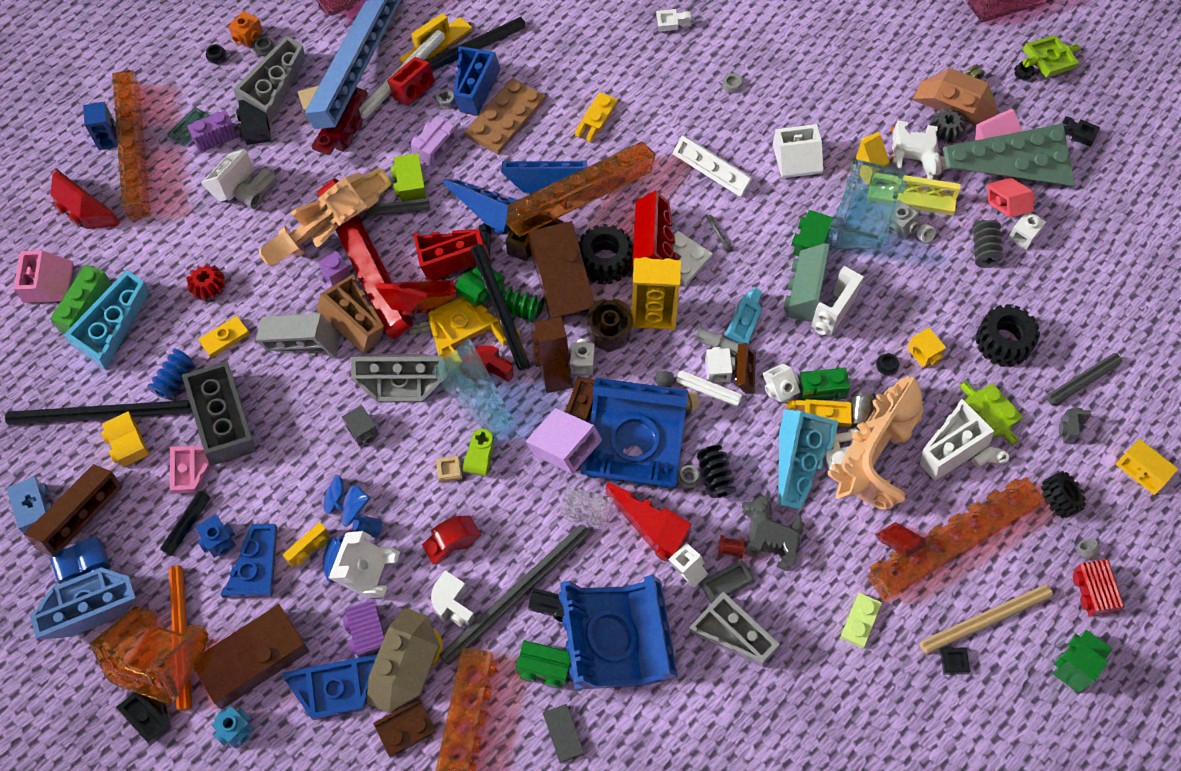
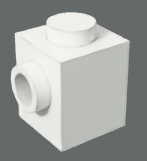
M1031 212L1025 213L1013 227L1008 239L1027 250L1040 234L1046 222Z
M721 347L708 349L705 357L707 381L712 383H730L732 370H735V358L730 357V349H723Z

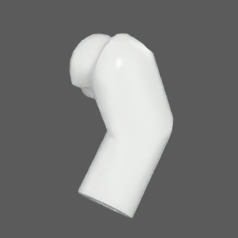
M988 447L973 457L971 461L977 468H980L987 462L1003 464L1008 462L1009 454L1002 449Z

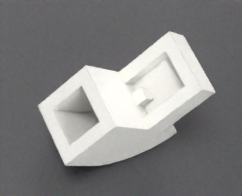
M446 570L432 589L431 600L435 612L443 622L450 614L449 618L459 626L465 624L469 627L475 621L474 613L458 603L467 591L466 585Z

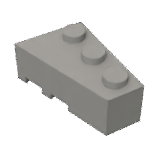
M293 313L282 316L275 314L261 318L256 341L266 351L295 354V350L309 351V356H316V352L327 353L329 358L336 359L342 335L321 313Z

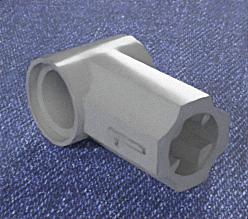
M262 168L248 183L243 182L236 188L235 198L248 207L256 209L258 207L257 204L260 205L262 203L264 194L278 181L277 177L268 168Z

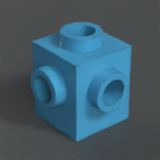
M232 706L228 709H223L216 715L215 721L211 724L217 731L214 734L215 738L222 745L225 746L229 743L236 749L239 745L245 743L255 730L248 723L252 718L242 708L238 711Z

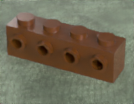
M93 464L24 533L25 537L36 550L54 558L123 486L112 471Z

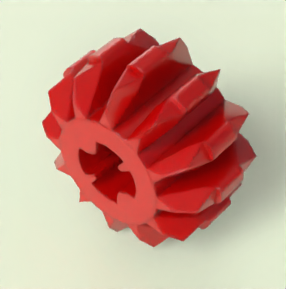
M208 263L204 267L197 264V270H190L191 276L186 277L187 288L197 300L202 298L206 302L209 296L215 300L214 294L222 295L221 289L226 287L223 272L219 271L215 265L211 267Z

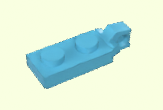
M754 287L752 291L748 292L747 296H742L724 337L737 343L748 344L762 310L761 305L758 303L762 293L761 290Z

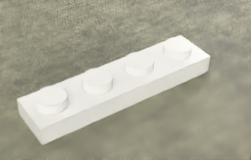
M685 135L681 136L672 153L740 197L745 194L753 179Z

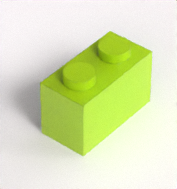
M419 153L393 157L395 166H391L393 179L397 178V183H393L395 195H400L401 201L426 199Z

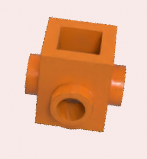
M242 11L228 26L232 40L248 48L263 33L259 18L245 11Z

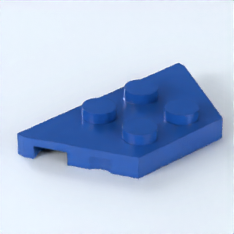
M378 654L284 672L282 677L312 720L362 711L367 702L369 674Z

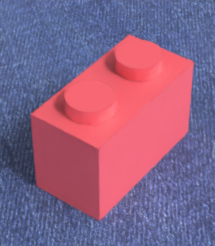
M1007 178L987 184L989 205L1009 218L1033 211V203L1035 202L1033 191L1016 180Z

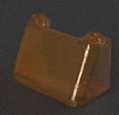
M134 606L89 645L104 676L112 684L165 704H171L180 696L209 641L208 632L203 626L191 624L186 628V635L158 627L157 617L151 610Z

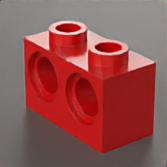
M414 57L391 76L387 82L394 100L408 106L435 83L430 63Z

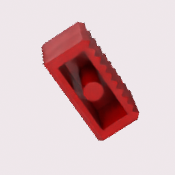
M1109 559L1081 563L1074 569L1073 581L1075 586L1080 588L1082 595L1080 598L1081 606L1084 610H1087L1089 617L1118 613L1125 607Z

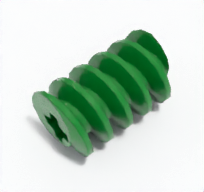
M502 283L500 290L509 313H512L514 317L520 316L522 320H526L529 317V322H536L543 310L544 297L540 302H537L538 295L535 294L532 299H529V292H526L522 297L521 289H518L513 294V287L510 286L507 291H504L505 284Z

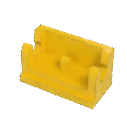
M1140 438L1116 463L1119 468L1153 495L1178 471L1177 467Z

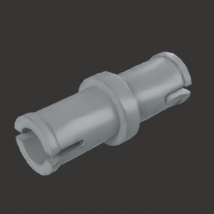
M702 327L698 328L694 338L695 341L697 340L713 348H729L730 354L734 357L738 353V344H741L723 337L721 333L717 335Z

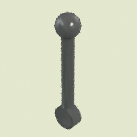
M711 214L707 215L706 218L721 240L723 249L729 251L731 244L727 243L714 222L713 216Z

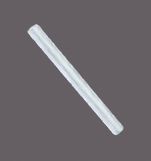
M436 30L391 76L414 57L424 60L445 39L444 34L440 30ZM387 80L359 108L363 119H366L391 94Z

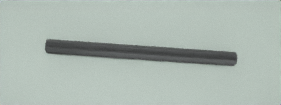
M581 524L440 653L439 656L443 662L450 665L582 543L590 535L589 529Z

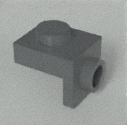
M1071 408L1065 412L1059 424V435L1063 436V444H1073L1080 436L1079 424H1085L1091 417L1090 410Z

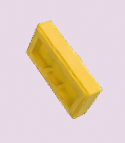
M235 316L198 340L210 358H213L250 334L238 316Z

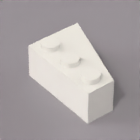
M961 399L953 413L947 417L946 422L940 430L938 429L923 449L920 466L937 481L989 447L994 430Z

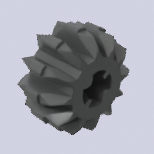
M942 108L939 112H935L929 124L930 126L938 127L936 133L937 141L943 139L944 144L948 140L952 144L956 139L960 140L966 129L965 116H959V111L952 112L951 108L948 111Z

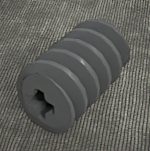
M994 220L977 221L972 225L975 264L980 268L995 267L998 261L1004 257L1001 245V224Z

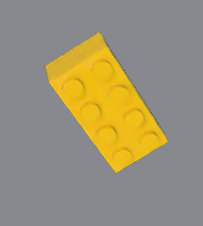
M648 257L634 258L632 328L675 330L680 291V260L670 258L660 260Z

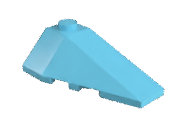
M784 410L779 432V505L801 509L813 486L812 480L817 470H821L824 464L822 460L826 452L831 451L834 445L838 421L802 411Z

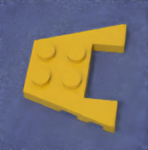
M459 297L428 312V320L438 355L444 356L445 376L460 369L459 365L462 360L453 349L454 347L488 330L492 331L502 346L508 344L498 318L490 314L483 305L474 306L463 297Z

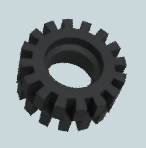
M1064 471L1042 481L1043 486H1041V490L1044 491L1042 495L1047 499L1045 501L1046 504H1050V510H1055V515L1061 518L1070 517L1084 510L1086 506L1084 502L1086 498L1082 495L1084 492L1078 487L1080 484L1078 481H1074L1075 478L1073 476H1069V473H1064Z

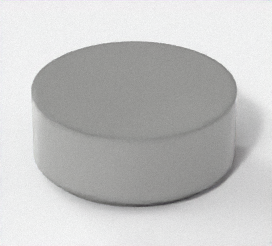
M734 73L725 75L722 81V87L728 93L739 92L743 84L742 78Z

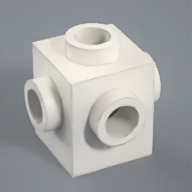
M782 363L763 372L767 384L765 385V390L770 398H774L779 402H787L792 400L794 395L800 393L798 387L800 384L799 378L791 367Z

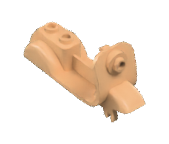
M910 376L900 379L894 386L887 389L883 395H876L877 399L873 400L875 408L865 423L857 425L860 432L852 433L854 441L843 457L841 465L835 463L832 465L833 470L828 471V475L833 480L839 482L836 499H846L855 495L881 510L891 509L895 504L905 500V492L890 484V479L884 480L878 475L873 465L889 440L893 444L906 442L911 438L913 434L911 431L914 426L923 418L921 416L924 411L921 389L915 377Z

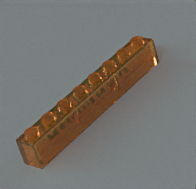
M133 70L112 73L122 207L129 220L151 217L140 84Z
M641 141L508 204L506 224L520 237L651 173L656 154Z

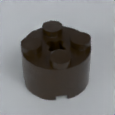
M601 299L594 303L589 310L587 318V336L589 340L595 343L596 347L607 352L623 347L629 341L632 332L633 318L631 309L619 299Z

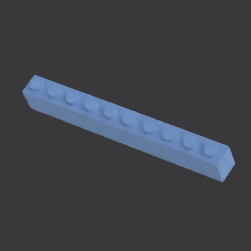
M365 0L304 113L314 129L336 127L401 0Z

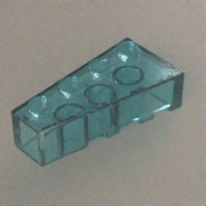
M470 338L433 369V375L482 429H487L491 432L493 441L515 423Z

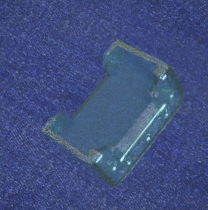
M853 159L850 169L851 175L847 180L843 198L837 215L832 219L829 227L827 244H830L829 248L881 249V246L887 245L890 233L886 231L899 193L903 194L907 181L903 180L905 171Z

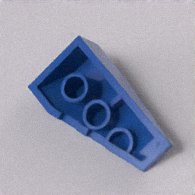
M444 179L443 184L486 225L495 228L494 231L497 233L507 234V232H510L524 208L525 202L519 199L499 197L500 193L481 190L480 186L458 179ZM527 203L528 208L534 210V208H531V205Z

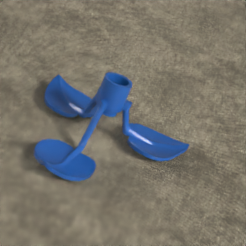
M335 474L324 497V511L332 514L336 507L343 511V526L348 527L353 522L354 531H364L371 535L372 538H377L381 533L382 521L359 514L371 497L364 493L359 486L352 485L345 496L342 506L339 501L344 493V484L342 478ZM339 536L338 539L331 538L323 554V570L330 583H333V581L329 579L345 536Z

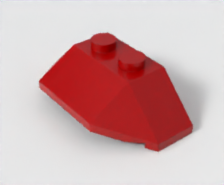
M57 168L53 170L51 197L55 202L54 207L62 215L67 213L68 218L76 226L81 224L86 229L113 227L120 224L113 211Z
M452 280L376 284V289L392 310H401L402 315H413L415 310H417V313H428L430 309L439 308L456 296V289Z

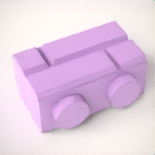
M436 116L431 122L429 121L425 124L423 132L419 136L416 135L412 139V153H419L420 160L434 166L457 139L455 126Z

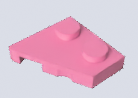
M203 446L170 447V494L196 492L210 466Z

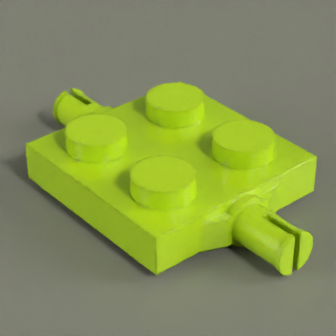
M1056 35L1026 43L1022 49L1029 57L1023 60V65L1025 67L1036 65L1046 78L1076 69L1080 63L1073 55L1074 52L1080 50V46L1077 43L1068 46L1061 42Z
M967 381L963 382L959 388L968 396L964 401L994 430L992 439L1004 436L1011 446L1019 442L1020 439L1011 431V428L1020 422L1023 416L999 389L991 383L985 388L975 391Z

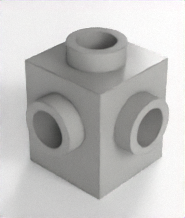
M900 200L884 213L885 223L894 235H900L906 239L919 228L920 221L917 209L911 205H906Z

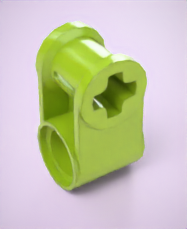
M478 429L473 433L464 459L463 472L487 477L489 471L487 469L490 468L494 448L493 437L489 430Z

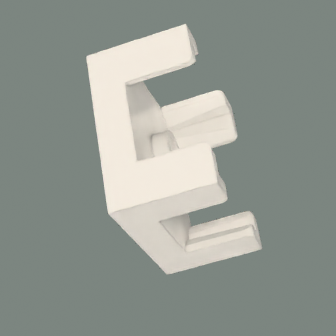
M364 531L346 533L329 579L366 598H383L387 586H377L384 565L396 563L400 551L392 547L379 548L366 540L370 539L371 535Z

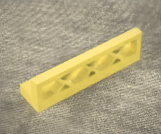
M874 171L868 202L892 206L900 200L908 206L915 207L917 210L954 215L956 198L961 184ZM877 179L887 180L888 182H877ZM901 183H906V184H909V185H908V186H902V185H900V184H901ZM921 187H930V189H922ZM943 190H951L953 193L943 192Z

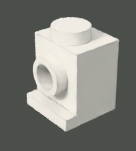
M579 339L577 342H572L571 374L593 375L595 343H590L587 339Z
M687 543L668 559L677 572L693 587L697 586L708 575L703 568L705 562L702 560V556Z

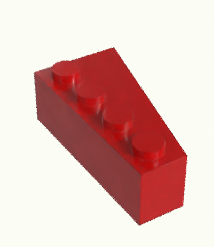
M657 190L636 201L633 265L634 258L648 257L660 260L667 258L678 260V255L673 253L672 244L676 242L675 236L670 229L673 226L670 204Z

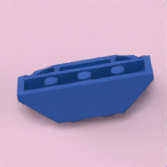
M587 160L502 161L501 173L523 193L536 195L543 191L547 193V190L552 188L553 194L557 195V184L562 183L568 191L566 180L570 179L573 182V177L576 175L578 179L582 178L581 174L587 171Z

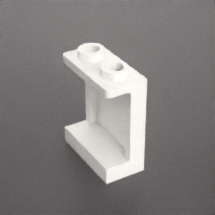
M843 266L839 272L833 295L838 297L833 307H828L821 302L817 305L811 327L817 333L829 337L832 336L856 300L864 276Z

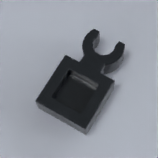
M1065 116L1062 122L1065 134H1072V140L1089 147L1092 146L1100 129L1099 126L1081 119L1079 123H1076L1073 118Z

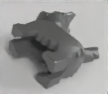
M767 490L765 496L757 497L752 502L742 503V513L751 519L749 543L744 554L755 558L760 550L763 552L767 551L769 554L771 552L774 554L778 553L781 561H778L776 567L789 571L795 563L797 557L796 550L800 546V534L804 531L802 527L805 523L802 522L799 514H797L791 528L773 521L771 518L770 491Z

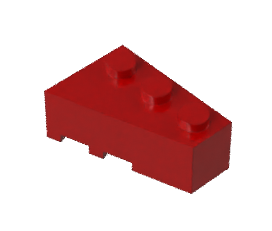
M479 229L454 230L449 234L432 232V235H420V233H413L420 268L427 280H435L477 266L471 252V247L477 244L483 245L488 260L491 261L487 244Z

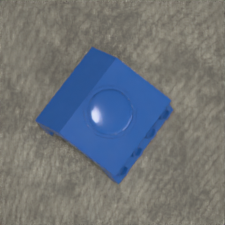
M596 378L593 386L594 396L590 424L595 426L602 441L582 463L581 474L587 475L590 478L604 477L610 478L613 481H633L639 485L655 484L661 488L676 487L688 390ZM627 446H637L641 448L643 454L641 456H629L623 453V450Z
M654 575L644 577V582L624 587L583 588L571 581L560 583L561 592H559V599L564 609L562 622L567 631L568 641H566V649L571 659L569 672L571 679L574 681L575 690L644 686L678 678L660 579Z

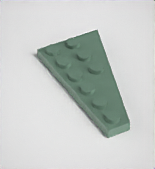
M1063 124L943 147L947 169L999 175L1032 182L1039 181L1052 185H1064L1066 187L1075 186Z

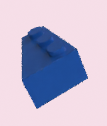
M459 46L454 97L460 112L479 115L501 68L495 52Z

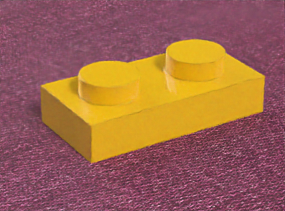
M319 522L282 554L286 562L293 569L297 565L304 564L308 560L310 553L315 549L322 548L327 543L330 535L326 527Z

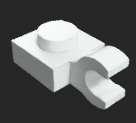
M676 9L656 11L658 32L678 30V25L681 27H691V12L689 11L676 13Z

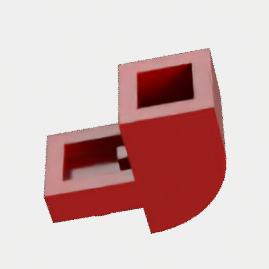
M484 345L471 350L459 365L461 375L478 385L482 384L490 372L507 382H510L514 376L512 364L505 358L500 359L499 348Z
M470 515L456 516L443 521L430 530L432 535L422 546L431 563L439 564L452 551L467 549L481 536V533Z

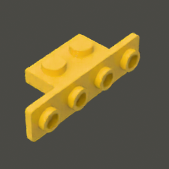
M441 13L411 33L414 48L399 57V61L403 64L436 30H440L444 34L445 39L424 61L433 58L470 33L472 26L461 17L449 24L448 17Z

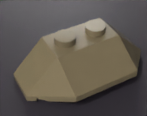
M404 608L388 627L369 674L366 704L391 713L421 696L440 647L429 616Z

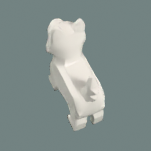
M897 121L892 136L894 141L892 145L894 153L892 157L894 160L892 162L899 169L902 168L903 158L920 160L927 178L931 180L934 176L939 175L942 170L947 169L945 157L939 155L936 136L937 126L928 125L926 133H909L905 129L908 126V122Z

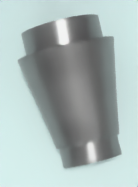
M856 392L854 397L851 398L852 426L857 427L858 424L865 423L872 410L873 396L865 392Z

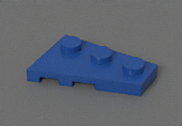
M251 524L240 549L241 553L237 563L232 567L229 581L221 592L222 598L272 597L278 528L276 524Z

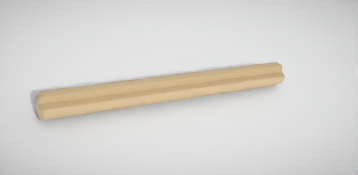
M1046 584L930 636L922 640L919 646L924 654H929L1051 598L1053 592Z

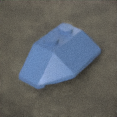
M102 567L51 588L37 610H34L30 615L36 639H54L78 635L121 617L137 598L129 576Z

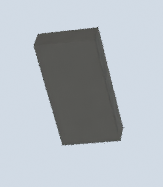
M740 560L702 580L699 584L712 604L722 592L729 596L754 583L755 580L743 560Z
M567 704L543 712L559 763L584 755Z

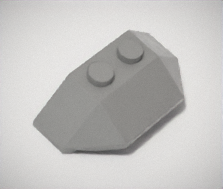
M429 354L351 356V380L358 384L375 401H423L444 380V356Z

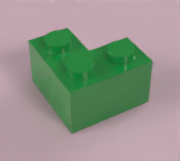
M1085 630L1080 635L1075 633L1068 641L1066 651L1062 652L1053 663L1057 668L1052 674L1077 693H1080L1096 681L1108 663L1106 658L1113 649L1088 630Z

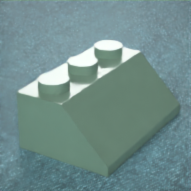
M824 243L801 250L798 259L794 258L791 271L795 272V276L790 277L787 289L792 290L791 296L786 295L784 308L788 309L786 317L809 322L813 321L820 298L830 244Z

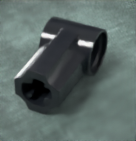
M533 589L528 610L553 616L555 620L562 622L564 609L560 603L559 594Z

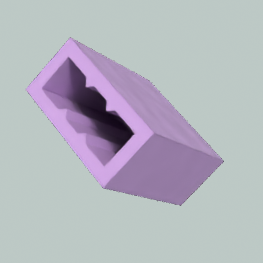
M555 408L525 442L536 457L573 474L599 445L602 438L593 424Z

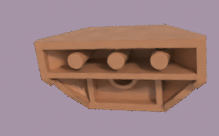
M951 68L921 81L913 97V101L939 111L942 108L946 111L950 108L952 112L959 111V116H965L964 120L974 125L998 114L989 83Z

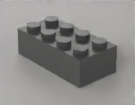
M228 361L183 374V381L199 436L210 466L257 452Z

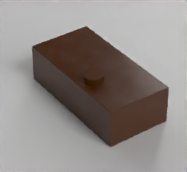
M569 221L529 231L527 237L549 319L565 318L589 312L594 304L573 222Z
M278 604L190 660V663L213 703L220 709H223L310 651L286 612Z

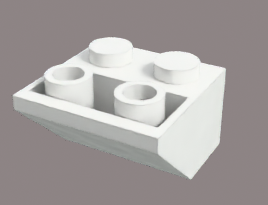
M817 124L775 130L773 148L782 179L823 173L822 140Z

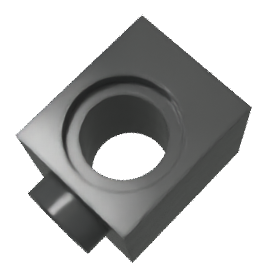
M362 405L342 416L346 428L358 446L372 443L379 435L376 425Z

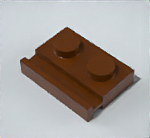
M420 698L373 723L390 758L437 733Z

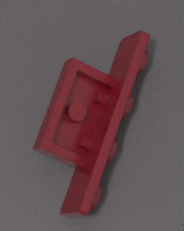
M358 87L355 88L336 127L322 128L311 145L312 150L331 155L335 148L343 152L347 146L351 145L356 130H360L363 120L359 108L368 95L366 90Z

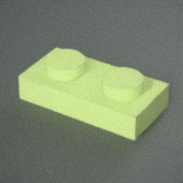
M858 592L840 639L863 649L882 602Z

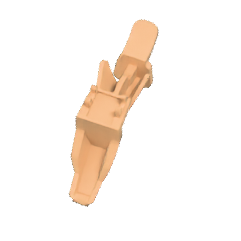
M377 168L366 175L358 172L349 177L342 178L318 198L319 201L294 209L291 214L301 225L292 232L287 226H283L278 236L260 248V257L267 265L274 266L292 253L295 256L304 255L306 251L301 244L310 237H312L316 247L320 246L335 231L338 225L340 226L356 215L363 213L379 201V195L391 186L389 177L382 169Z

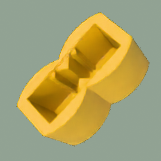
M129 411L102 424L104 431L101 432V435L106 444L111 445L112 449L109 450V454L114 463L119 462L122 467H125L150 455L137 423Z

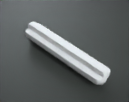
M680 371L676 378V382L680 385L735 407L740 404L742 399L740 393L684 371Z

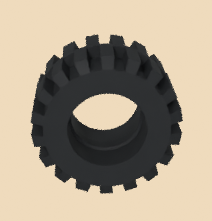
M603 224V227L596 225L593 230L589 228L586 230V235L582 234L578 244L587 277L590 276V281L595 282V280H598V284H603V281H607L608 284H613L614 279L618 282L621 280V275L623 277L627 276L628 271L632 267L633 244L630 241V236L624 234L625 230L622 228L618 230L615 225L608 227L607 224ZM600 250H610L616 255L610 258H601L596 256L595 253Z
M1006 304L1004 308L1001 305L996 306L995 310L992 308L985 315L976 333L977 337L975 340L976 344H979L977 347L979 352L984 351L982 356L985 359L991 358L990 362L993 364L996 361L1000 362L999 366L1002 367L1006 363H1008L1009 367H1013L1016 363L1018 365L1023 363L1030 356L1039 341L1040 332L1038 329L1040 327L1038 323H1034L1035 317L1029 316V312L1026 309L1022 311L1019 306L1013 308L1011 304ZM998 330L1011 332L1018 341H1010L1003 338Z

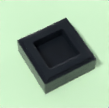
M967 647L940 649L943 675L970 673Z

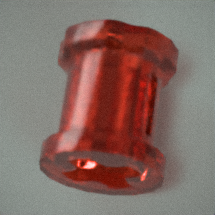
M720 535L718 556L725 554L742 559L745 538L732 539Z

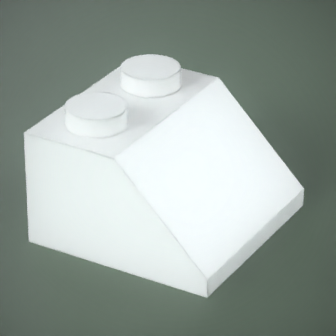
M242 149L229 153L201 182L218 201H230L235 197L236 188L241 183H247L251 179L249 175L254 171L247 151Z

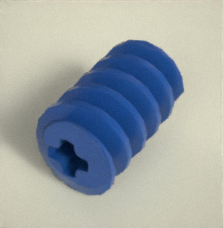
M176 348L172 350L173 354L168 355V361L163 362V369H158V376L152 378L153 384L147 385V388L152 393L164 399L167 397L175 399L176 395L172 390H181L177 383L184 384L182 375L189 373L187 368H196L192 359Z

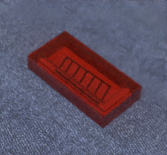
M896 522L877 534L880 542L907 558L927 546L925 538Z

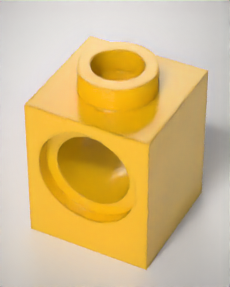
M929 327L913 336L907 349L920 365L925 368L930 364L932 366L938 364L943 359L942 355L946 347Z

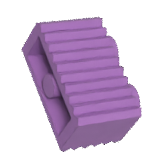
M226 110L216 112L212 116L187 125L200 153L238 137Z
M374 599L345 608L346 616L342 617L346 632L351 631L352 639L348 640L352 655L357 654L359 658L378 654L385 633Z

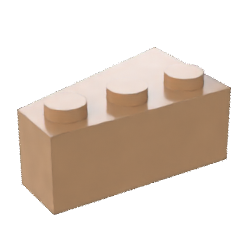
M354 274L320 293L317 312L321 313L329 323L362 353H365L380 342L384 325L372 305H369L365 299V293L363 289L360 290Z

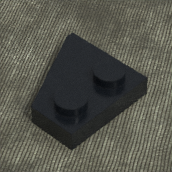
M157 674L116 706L118 712L149 746L171 729L161 679Z

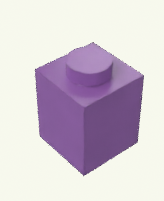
M337 251L318 262L322 275L331 287L351 275L349 266Z

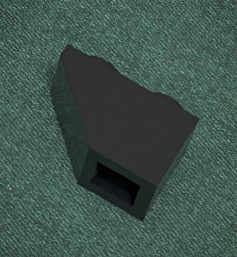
M238 100L239 109H236L238 121L241 122V125L238 126L240 138L245 139L246 145L271 141L270 125L266 113L244 100Z

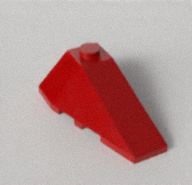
M610 482L607 483L606 495L652 550L655 551V555L658 558L667 561L688 542L692 523L666 508L659 511L652 506L651 501L645 499L640 502L633 493Z

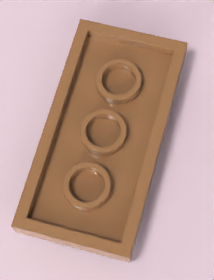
M511 78L464 132L465 137L499 155L545 101V95Z

